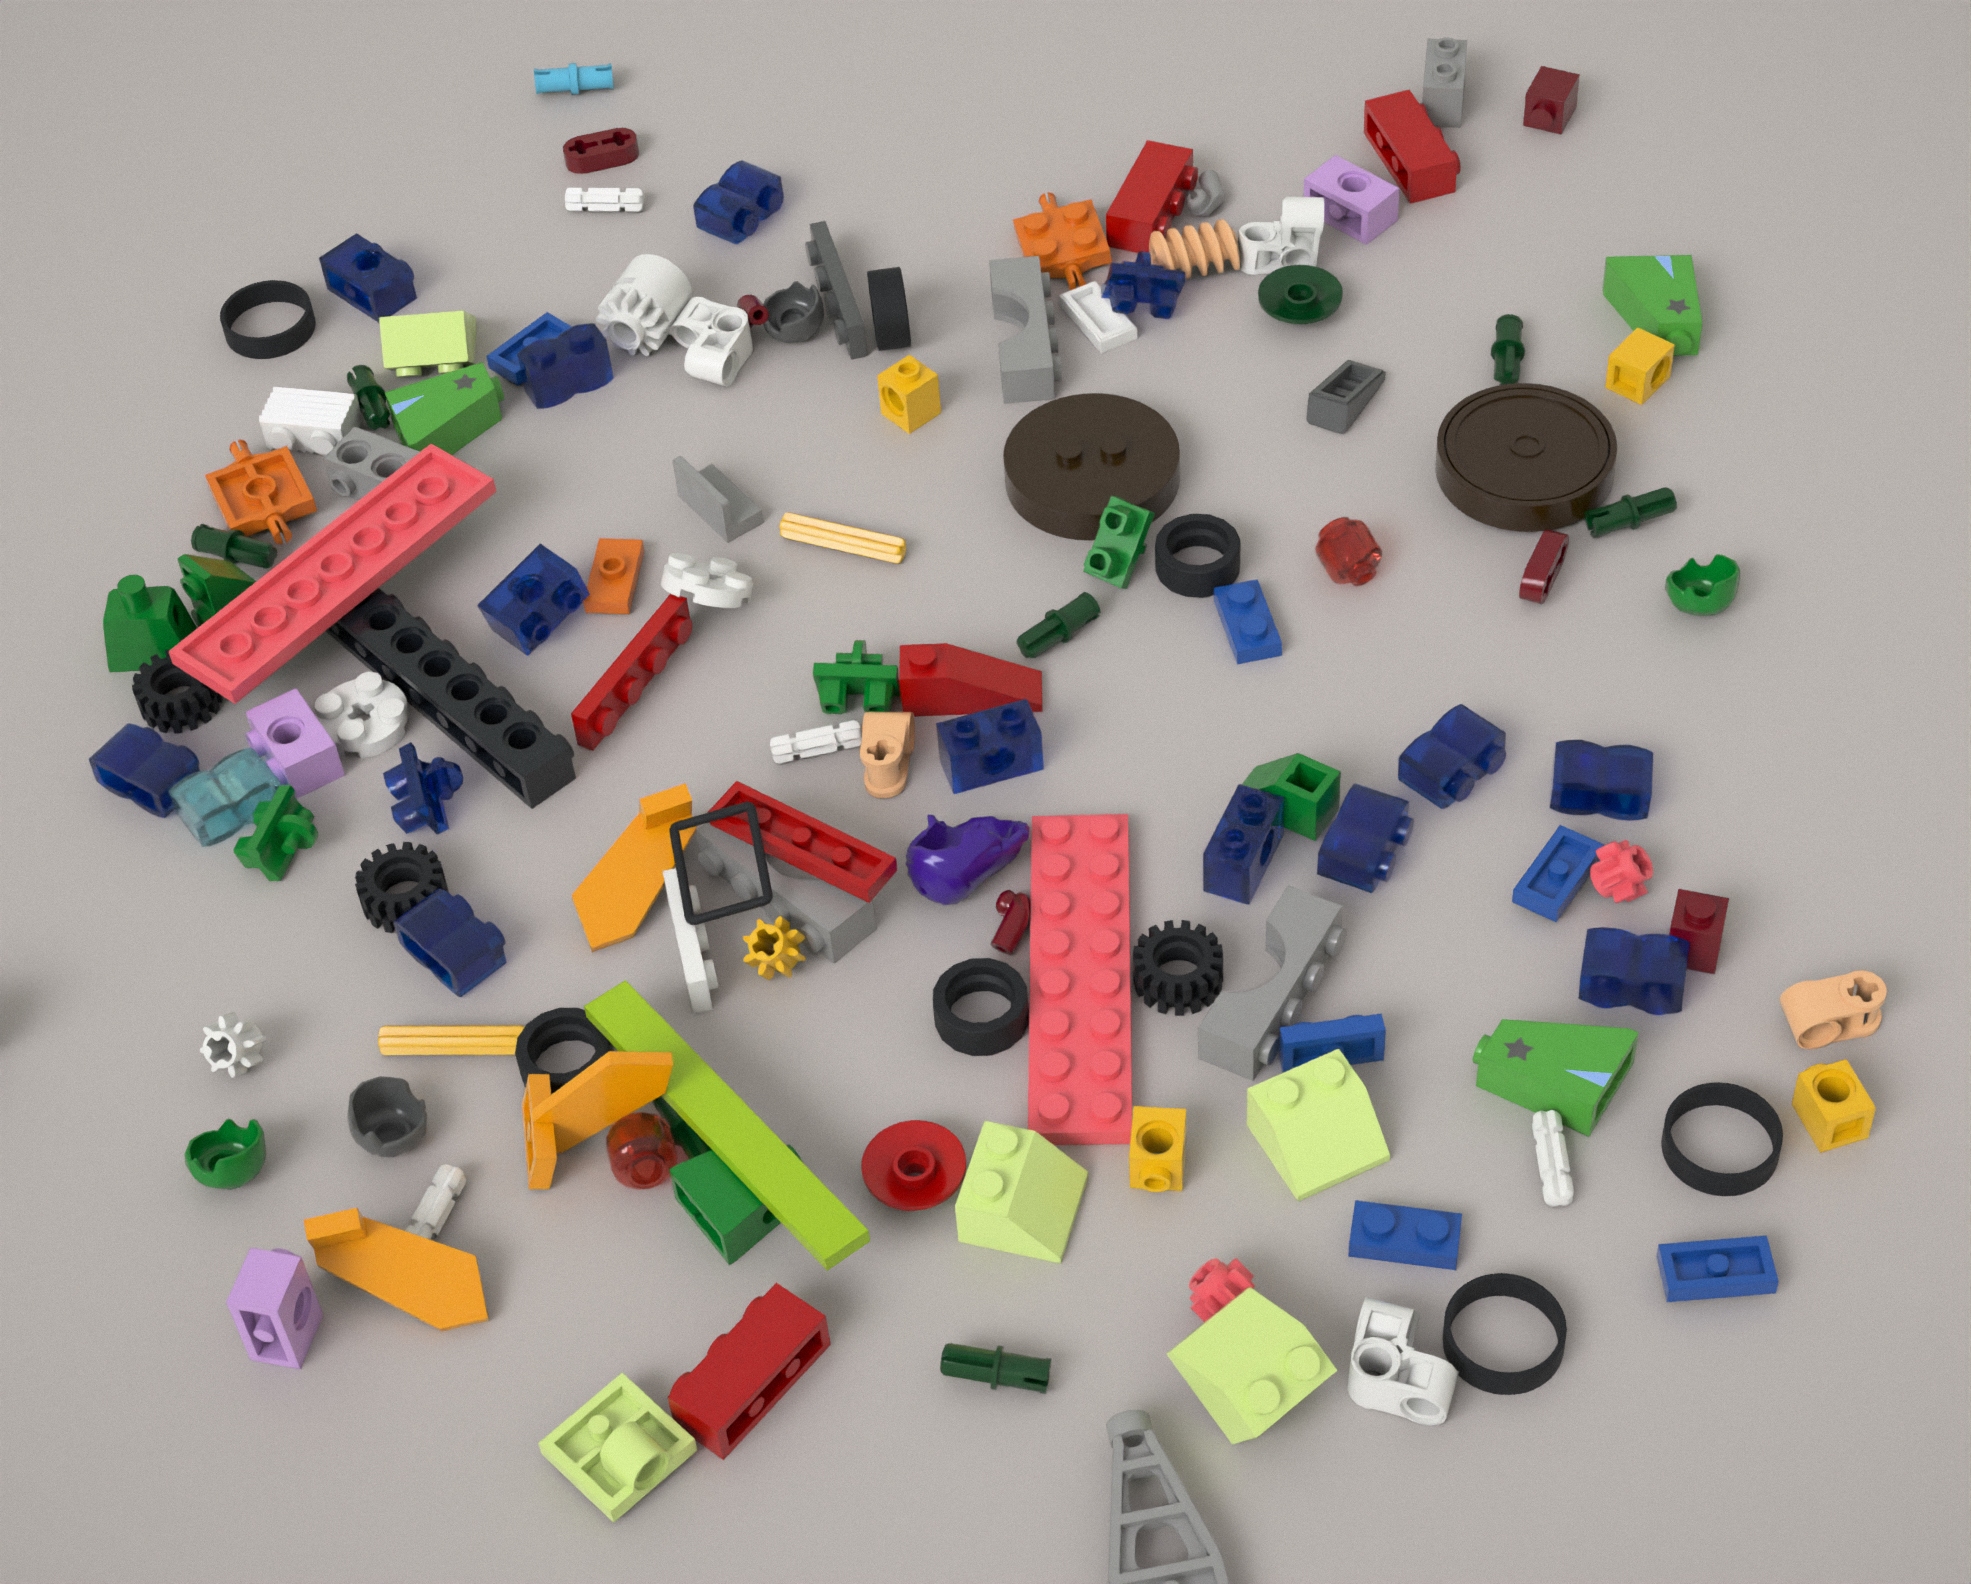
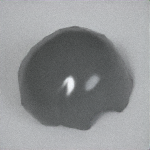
M795 281L788 289L778 290L767 297L763 304L769 313L767 321L763 323L766 332L774 339L784 343L804 342L819 330L824 320L822 298L814 284L809 289Z
M379 1076L361 1082L349 1096L347 1118L350 1133L355 1142L372 1155H379L380 1157H396L412 1150L426 1134L427 1112L425 1111V1101L423 1099L418 1100L412 1094L408 1082L401 1078Z

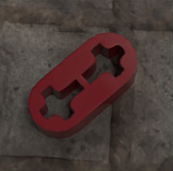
M614 128L569 139L563 146V154L569 171L585 174L632 163L639 156V148L634 131L629 128Z
M1549 529L1544 530L1524 570L1519 589L1520 599L1541 605L1544 604L1564 563L1569 544L1568 534Z

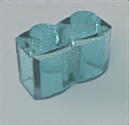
M246 748L225 756L211 770L199 771L183 778L170 789L169 794L178 817L200 845L207 847L230 838L245 824L254 823L253 812L258 803L261 801H271L281 784L253 748Z

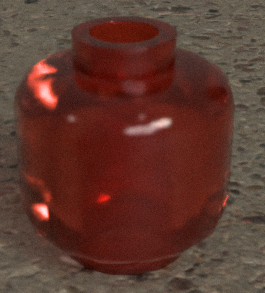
M1341 517L1331 521L1320 530L1315 553L1333 582L1339 585L1352 583L1353 586H1361L1375 577L1377 573L1375 568L1382 560V548L1367 524L1358 519L1350 520L1348 517Z
M647 1112L631 1113L615 1122L606 1136V1152L610 1169L615 1179L625 1187L636 1190L651 1189L663 1184L671 1177L669 1169L677 1165V1150L668 1124L658 1115Z

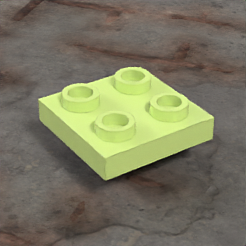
M623 1373L538 1443L541 1454L613 1523L697 1451L695 1439Z

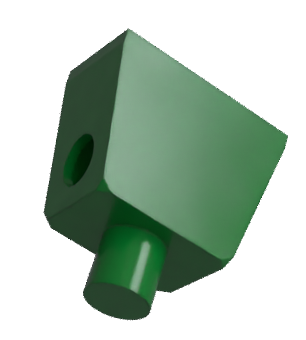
M128 575L118 582L117 589H113L108 593L103 618V630L109 672L140 671L139 667L143 662L151 666L150 657L158 654L160 659L165 658L166 650L172 649L197 629L196 624L174 588L170 586L147 587L143 577Z
M787 1144L786 1146L801 1160L796 1150ZM713 1150L669 1169L675 1199L729 1265L736 1262L781 1223Z

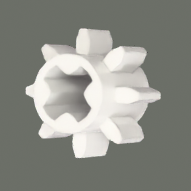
M234 1011L219 1016L218 1022L204 1026L203 1031L207 1037L204 1040L203 1047L200 1048V1052L204 1053L206 1060L212 1065V1072L228 1067L229 1075L231 1078L246 1073L248 1067L263 1061L259 1052L263 1042L266 1041V1037L262 1036L259 1028L254 1024L255 1018L251 1017L238 1022V1017Z

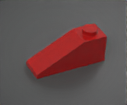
M948 643L900 645L899 682L903 712H913L914 717L1043 712L1042 671Z

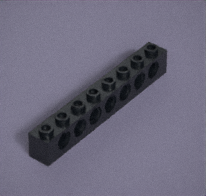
M380 588L376 589L326 630L331 637L367 668L381 675L382 680L389 681L399 687L411 706L531 809L576 779L572 763L574 751L566 738L561 734L554 735L545 728L543 722L534 711H525L520 707L505 687H497L489 681L478 664L474 662L469 664L464 660L449 640L444 639L442 641L433 634L426 621L420 616L414 618L408 613L394 594L387 595Z

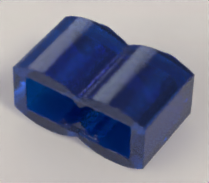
M743 160L734 163L724 172L718 183L706 188L695 201L693 209L697 228L733 244L742 242L746 237L754 234L758 228L759 221L767 219L782 206L784 193L781 176Z
M594 323L575 325L561 333L556 339L537 340L517 353L525 392L537 409L550 408L562 404L576 393L597 390L614 378L607 340Z
M1459 704L1446 712L1430 731L1417 737L1398 758V780L1441 809L1447 808L1455 801L1461 802L1471 793L1475 781L1481 779L1486 774H1494L1504 763L1507 754L1505 750L1506 732L1463 704Z
M127 723L89 758L95 780L100 785L119 797L131 799L145 811L161 818H166L203 783L199 769L200 762L195 753L184 745L176 746L172 743L164 742L162 737L150 727L142 728L138 725Z
M1584 740L1556 742L1552 764L1549 808L1569 815H1592L1599 813L1612 819L1626 821L1648 818L1652 797L1653 752L1633 745H1614L1604 748L1601 745Z
M1354 783L1341 805L1337 818L1331 824L1318 852L1317 875L1369 893L1374 892L1380 880L1388 882L1396 863L1394 851L1398 845L1406 846L1413 830L1414 819L1408 817L1409 801Z
M439 888L394 921L401 946L419 964L429 969L443 985L459 997L465 995L507 963L503 949L506 941L501 931L492 922L487 921L483 923L476 918L469 903L459 894L453 897L447 891Z
M1598 927L1587 929L1578 999L1605 1009L1630 1005L1652 1015L1681 1012L1690 942L1665 934H1644L1638 936L1617 928Z

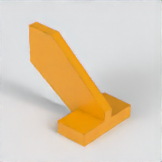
M686 783L640 798L638 815L572 894L573 904L592 952L635 936L665 885L662 871L676 867L669 829L673 823L693 817L692 798ZM697 826L679 831L683 854L694 837Z
M609 1051L552 1095L549 1074H529L522 1101L528 1188L550 1189L557 1161L556 1153L565 1152L665 1094L673 1068L672 1052Z
M358 1208L304 1219L307 1241L314 1249L317 1266L441 1332L489 1321L478 1260L475 1255L363 1217Z

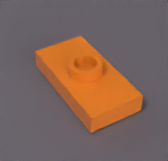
M599 538L583 600L585 613L630 614L645 552L643 540Z

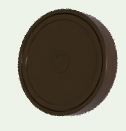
M1514 383L1486 388L1466 397L1447 413L1438 431L1435 472L1438 484L1447 499L1458 510L1476 521L1510 531L1538 532L1545 529L1554 530L1584 519L1585 511L1599 508L1611 491L1614 480L1617 440L1610 422L1603 413L1593 404L1574 393L1542 384Z
M1103 393L1077 394L1045 403L1029 412L1015 425L1004 446L1005 488L1013 508L1034 527L1046 533L1067 539L1095 540L1100 527L1101 516L1104 508L1108 506L1111 496H1118L1134 505L1155 512L1152 520L1154 522L1170 507L1179 489L1180 449L1173 428L1162 415L1151 407L1119 395Z

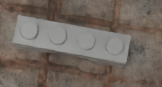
M1039 256L989 260L994 319L1012 323L1022 329L1016 336L998 343L1004 404L1055 399L1054 382L1062 381L1060 355L1052 356V353H1058L1056 327L1048 328V325H1055L1053 300L1044 299L1051 297L1049 272L1041 273Z
M705 823L696 830L700 851L698 859L709 874L721 876L732 885L739 897L745 901L763 896L754 846L711 826L710 823ZM765 852L773 898L769 904L761 908L765 910L773 923L781 916L790 922V930L797 929L804 934L805 939L802 943L812 953L820 952L835 964L877 929L873 900L868 903L821 879L804 880L786 876L771 866L774 856Z
M1289 885L1286 887L1266 919L1265 951L1276 960L1281 968L1272 980L1256 989L1243 992H1220L1198 1027V1059L1252 1081L1256 1078L1263 1064L1268 1066L1272 1064L1279 1051L1280 1027L1293 1026L1297 1023L1302 1012L1305 995L1308 991L1315 992L1318 989L1324 975L1327 959L1330 955L1336 957L1343 947L1347 930L1342 927L1341 905Z

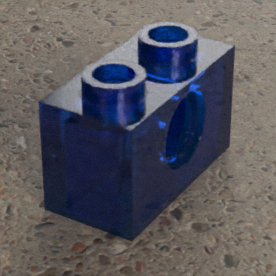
M357 233L319 257L327 290L380 323L379 317H390L417 299L413 283L414 273L408 263L402 259L398 260L384 251L379 244L371 243Z
M540 543L477 606L493 632L528 656L539 644L548 639L551 632L570 613L580 607L583 600L590 593L577 568Z
M1027 699L936 723L939 759L953 794L1044 770L1042 732Z
M1238 784L1203 853L1204 892L1250 905L1284 836L1285 797Z

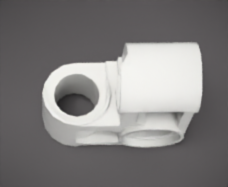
M1285 196L1282 200V216H1280V221L1250 222L1243 225L1239 229L1238 235L1240 270L1251 275L1270 274L1279 268L1291 265L1316 266L1320 235L1323 233L1324 198Z
M696 296L690 299L670 327L669 334L682 346L688 348L684 366L685 371L694 378L725 387L730 386L734 382L738 371L753 352L748 316L744 310L738 307L726 306Z
M1365 1297L1351 1352L1347 1384L1350 1398L1357 1405L1366 1409H1375L1405 1417L1418 1424L1432 1426L1444 1423L1448 1415L1459 1371L1442 1358L1414 1351L1412 1346L1420 1315L1414 1309ZM1366 1371H1377V1372H1379V1373H1381V1374H1383V1375H1380V1376H1372V1375L1367 1374V1373H1365V1372H1366Z

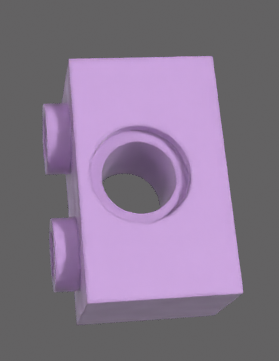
M1334 155L1304 178V197L1324 198V222L1366 245L1398 221L1399 187L1337 155Z
M296 688L245 712L251 728L250 731L245 733L247 742L257 758L264 755L267 759L264 764L276 787L282 784L291 785L295 790V797L297 799L345 776L336 744Z
M250 1247L226 1301L250 1360L301 1369L323 1317V1312L302 1257L280 1248L268 1251Z

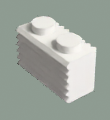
M273 387V393H270V398H268V402L265 404V410H262V416H259V423L266 447L270 450L274 448L277 450L287 446L289 450L294 452L300 450L303 453L308 451L311 454L316 452L319 455H327L354 427L360 428L363 421L357 394Z

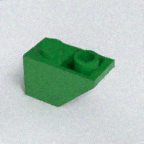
M183 554L177 558L183 575L180 583L185 593L191 599L194 608L191 611V616L198 627L257 582L231 561Z
M1296 753L1255 766L1231 797V804L1316 841L1339 811L1341 771Z

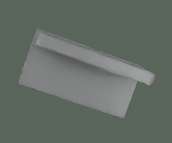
M682 456L672 460L678 496L727 543L764 523L762 510L713 464L697 471Z

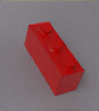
M1410 89L1365 100L1363 133L1408 202L1412 204L1454 193L1456 189V175L1461 171L1458 154L1456 151L1450 150L1444 141L1441 129L1433 125L1428 117L1424 104L1418 103Z
M1150 140L1146 141L1106 213V239L1109 247L1149 255L1151 233L1160 231L1164 238H1166V233L1171 228L1173 218L1180 216L1182 213L1187 192L1193 191L1197 184L1198 167L1193 166V149Z
M776 1282L763 1297L758 1296L751 1301L743 1314V1318L728 1334H721L713 1341L707 1356L691 1372H685L676 1380L670 1395L667 1397L672 1418L698 1443L724 1460L831 1345L826 1316Z

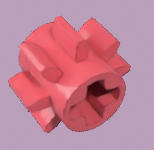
M1624 840L1619 843L1613 841L1595 850L1600 861L1591 866L1590 877L1600 895L1605 898L1613 896L1615 903H1620L1624 900L1630 902L1648 893L1643 882L1652 878L1653 866L1648 854L1642 847L1638 845L1630 847L1628 840Z
M1217 1258L1209 1260L1196 1271L1189 1282V1288L1194 1292L1189 1298L1193 1302L1190 1308L1204 1322L1207 1321L1246 1288L1251 1287L1253 1289L1255 1285L1251 1280L1254 1275L1237 1258L1233 1259L1228 1266Z

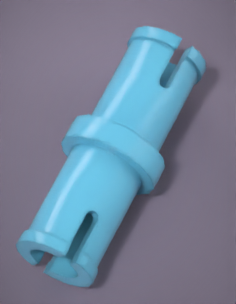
M569 63V67L534 69L536 94L571 91V95L579 94V90L614 89L611 63L608 65L577 67L576 63Z

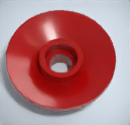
M910 1120L899 1122L883 1129L869 1142L863 1153L861 1170L865 1186L878 1201L894 1209L918 1211L935 1207L949 1199L961 1186L967 1164L964 1148L959 1139L950 1130L933 1122ZM911 1173H921L919 1176H908Z

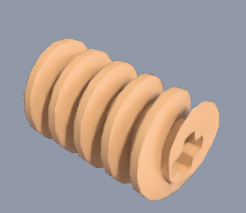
M1224 219L1216 221L1214 230L1208 222H1203L1199 225L1198 233L1192 225H1187L1183 228L1182 236L1176 228L1168 229L1166 238H1164L1160 231L1151 233L1149 258L1157 284L1159 283L1160 272L1165 271L1169 281L1174 282L1176 269L1180 268L1185 278L1190 279L1192 267L1196 265L1201 275L1207 276L1208 265L1212 262L1218 273H1223L1225 260L1230 261L1234 270L1240 269L1237 237L1232 227H1229Z

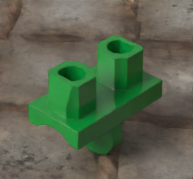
M1111 496L1108 506L1104 508L1101 516L1100 527L1092 549L1088 551L1085 559L1083 572L1119 588L1127 589L1139 554H1144L1147 544L1144 541L1155 512L1134 505L1118 496Z
M855 640L852 653H836V663H814L813 678L819 693L820 706L825 714L846 713L848 694L864 695L863 708L865 712H890L894 696H901L897 665H883V654H867L865 640Z
M291 785L279 786L271 801H261L258 803L253 812V822L257 828L252 836L240 837L233 849L234 854L245 868H259L269 881H281L297 849L311 848L318 838V831L312 824L315 816L297 801L295 790Z

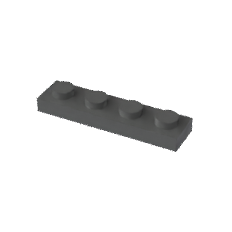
M826 221L809 224L811 241L805 242L806 254L810 267L817 265L814 268L819 292H827L824 293V302L828 317H836V320H833L837 342L839 345L846 344L851 360L866 357L867 347L864 323Z

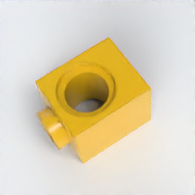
M1637 327L1609 354L1605 388L1643 405L1670 378L1675 344Z
M911 355L906 356L877 375L881 414L908 434L941 414L938 374Z
M1847 1059L1828 1065L1824 1063L1815 1064L1804 1072L1798 1073L1792 1106L1820 1153L1868 1139L1876 1107Z
M1134 1106L1129 1150L1130 1188L1145 1189L1149 1192L1183 1190L1187 1141L1186 1109ZM1153 1152H1163V1153H1161V1154H1154Z

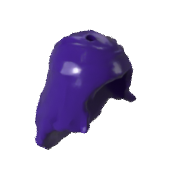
M928 814L927 828L911 841L907 849V861L905 863L908 868L907 875L917 891L928 900L943 905L958 904L967 898L989 876L999 872L1017 857L1022 844L1029 839L1030 827L1026 822L999 820L994 816L973 817L967 822L951 827L946 825L944 821H938L934 815Z

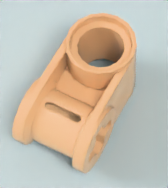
M913 712L864 713L860 758L861 762L866 766L864 774L865 789L876 798H892L899 795L905 789L910 756L913 754L915 744V719Z
M1862 970L1822 980H1810L1794 984L1782 993L1779 1000L1797 1045L1809 1050L1818 1049L1830 1043L1867 1037L1874 1034L1880 1027L1882 1019L1880 1007L1885 1002L1887 989L1886 984L1879 976ZM1857 984L1856 995L1853 996L1854 985ZM1865 1013H1868L1866 1023L1863 1024Z

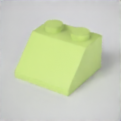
M464 310L379 317L384 368L391 371L396 370V377L422 376L421 368L438 367V374H446L462 369L463 365L474 364L476 316Z
M1336 1049L1247 1088V1126L1298 1202L1390 1161V1153L1367 1089L1340 1049Z
M984 1121L955 1204L958 1241L1061 1264L1088 1180V1171L1036 1131Z
M1251 1287L1242 1291L1166 1353L1231 1444L1260 1436L1337 1371L1304 1324Z

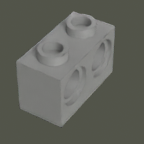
M1448 37L1427 39L1422 104L1426 107L1428 117L1435 127L1461 128L1467 40H1455Z
M354 427L323 459L332 490L342 496H349L360 500L420 452Z

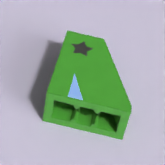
M1692 255L1606 257L1602 287L1603 295L1634 331L1638 327L1675 344L1673 356L1698 355L1702 317Z
M483 362L385 392L392 423L401 444L419 452L428 445L433 444L453 455L502 420L498 402L505 400L504 393L498 377L490 378Z
M1502 1019L1492 1036L1483 1035L1475 1049L1473 1063L1478 1064L1476 1086L1535 1113L1540 1110L1545 1112L1555 1110L1561 1115L1562 1125L1590 1137L1634 1064L1639 1032L1630 1028Z

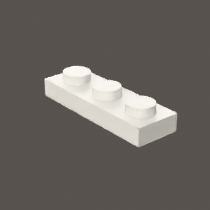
M676 868L664 870L662 872L693 1014L713 1010L709 990L717 989L718 982L713 959L703 961L701 952L710 950L705 924L690 925L686 922ZM689 885L694 914L701 913L696 885Z

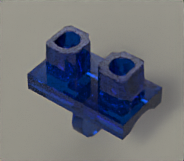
M1139 251L1135 262L1122 261L1121 264L1111 262L1107 279L1101 286V298L1110 299L1113 313H1132L1135 311L1138 302L1150 304V314L1154 318L1170 319L1185 284V272L1164 269L1162 265L1151 264L1150 252Z
M411 742L399 748L402 763L383 773L385 785L398 801L410 795L407 799L391 806L393 819L406 834L426 824L436 834H439L449 829L443 800L451 799L453 793L462 786L464 779L462 770L459 765L454 762L445 761L443 757H436L431 763L418 759L416 748Z

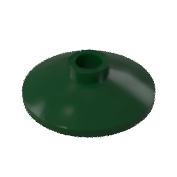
M1291 265L1279 268L1268 274L1262 280L1258 289V301L1261 308L1271 317L1291 324H1309L1328 318L1338 310L1343 296L1342 286L1333 274L1322 268L1310 265Z

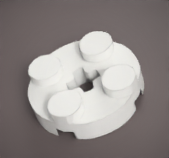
M670 553L668 563L664 565L661 586L667 592L677 597L680 596L681 589L694 594L693 602L720 608L741 607L742 600L746 604L750 602L753 582L750 576L736 572L738 564L732 560L713 557L711 562L707 563L696 561L694 557L687 554Z
M375 672L362 673L356 679L338 685L328 693L319 696L314 706L317 719L336 744L338 754L341 756H345L344 751L358 752L360 758L382 754L402 740L406 733L404 726L408 720L410 722V711L402 690L395 684L382 680L381 675ZM362 714H370L371 718L363 721L361 718L356 717Z

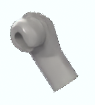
M1206 170L1200 174L1198 181L1201 189H1195L1197 196L1194 198L1190 193L1187 196V206L1190 208V212L1197 217H1207L1225 201V193L1218 174L1213 170Z

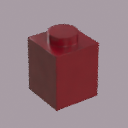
M1541 66L1526 92L1523 126L1561 135L1577 107L1580 74Z
M1678 889L1664 965L1715 974L1729 898Z

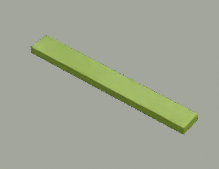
M626 980L584 1005L586 1017L618 1051L672 1052L673 1068L666 1092L661 1095L663 1099L827 1271L870 1242L869 1230Z

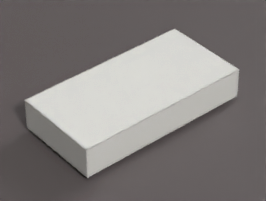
M1096 281L1059 295L1062 310L1101 354L1137 339V327Z

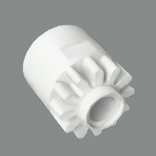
M643 254L635 257L598 306L600 313L596 317V321L606 325L601 332L602 335L609 337L614 347L628 350L630 355H635L638 349H640L643 355L649 356L653 349H659L668 336L671 325L692 298L691 284L680 268L663 257L653 254Z

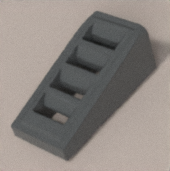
M1347 360L1309 393L1307 422L1311 425L1343 434L1354 423L1384 382L1386 372Z

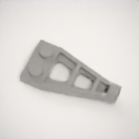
M1127 1410L1112 1416L1106 1423L1110 1445L1113 1449L1109 1584H1229L1222 1554L1156 1438L1149 1414L1143 1410ZM1156 1476L1160 1481L1168 1504L1132 1511L1129 1503L1128 1482L1130 1480ZM1165 1526L1175 1529L1187 1549V1559L1185 1561L1141 1569L1135 1561L1136 1538L1139 1532Z

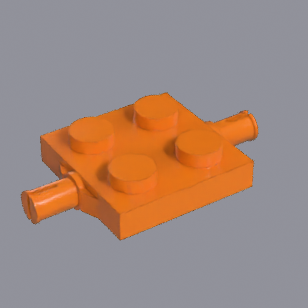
M1047 192L1049 203L1045 193L1039 198V204L1043 212L1031 213L1027 216L1013 219L1014 230L1023 257L1039 256L1041 273L1049 272L1050 279L1066 278L1069 290L1071 291L1077 288L1076 282L1078 287L1086 285L1082 273L1093 267L1112 263L1110 248L1092 199L1058 207L1055 195Z
M238 440L241 451L236 442L233 441L230 444L229 450L233 454L235 461L223 469L205 475L208 487L229 531L237 529L243 531L245 536H249L269 529L275 543L283 544L280 532L286 543H288L292 538V533L286 522L317 511L314 498L288 447L285 446L268 453L252 455L246 441Z

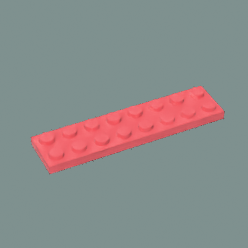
M428 445L169 650L172 663L236 704L496 493L494 479L435 445Z
M1128 814L1032 816L1028 1130L1036 1131L1053 1145L1130 1144L1132 1129Z

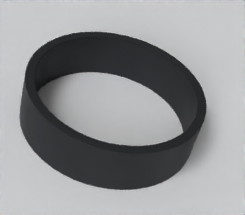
M281 280L261 281L239 289L225 301L220 311V321L229 347L237 354L253 359L281 357L297 350L310 339L316 326L311 301L306 291L294 283ZM286 302L295 304L305 310L302 318L294 326L276 335L247 337L231 330L233 323L241 314L261 304Z
M1705 1083L1684 1091L1671 1103L1664 1122L1661 1140L1662 1153L1666 1164L1674 1175L1691 1188L1715 1196H1738L1758 1189L1771 1178L1779 1161L1783 1142V1129L1774 1108L1757 1093L1730 1083ZM1714 1105L1731 1107L1750 1115L1764 1127L1771 1139L1773 1152L1767 1160L1751 1170L1740 1173H1718L1704 1169L1687 1159L1675 1145L1671 1128L1682 1115L1693 1109Z
M1488 1274L1467 1282L1450 1299L1444 1316L1443 1349L1448 1362L1459 1371L1458 1376L1473 1387L1499 1395L1522 1394L1542 1386L1558 1370L1564 1354L1567 1326L1565 1315L1559 1302L1542 1285L1529 1278L1515 1274ZM1492 1296L1513 1297L1526 1301L1543 1312L1555 1329L1558 1344L1545 1361L1531 1369L1520 1372L1494 1371L1476 1364L1465 1356L1452 1336V1322L1463 1308L1476 1300Z

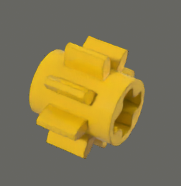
M781 916L775 920L774 925L767 924L758 919L757 928L751 935L743 936V940L748 943L750 951L743 960L751 967L759 966L758 974L766 980L770 981L775 971L781 972L790 978L792 977L791 969L797 962L806 960V957L800 953L798 945L805 939V936L797 929L790 930V922Z

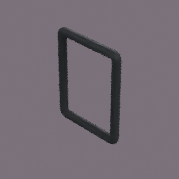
M743 802L680 820L671 825L669 833L684 917L688 924L698 925L762 907L772 901L773 893L757 811L753 803ZM747 812L763 896L694 915L679 831Z

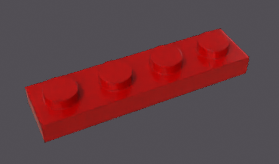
M670 594L573 710L571 717L577 745L594 751L603 738L609 736L614 731L617 721L629 706L637 703L643 689L652 678L663 671L667 660L678 646L684 644L689 639L693 624L690 619L687 598Z
M736 781L708 811L712 812L743 802L753 803L757 811L764 852L868 903L873 900L897 872L896 857L739 781ZM747 812L709 822L711 826L753 846Z

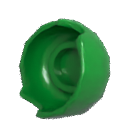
M1720 554L1715 555L1711 563L1706 566L1699 565L1694 558H1690L1680 570L1670 572L1666 578L1665 590L1673 605L1680 611L1696 616H1713L1723 612L1735 599L1739 587L1740 568L1736 561Z
M226 1119L218 1130L203 1132L189 1141L184 1154L185 1165L192 1176L205 1186L227 1190L240 1188L259 1174L265 1162L266 1145L264 1131L256 1119L249 1121L248 1128H242L232 1119Z

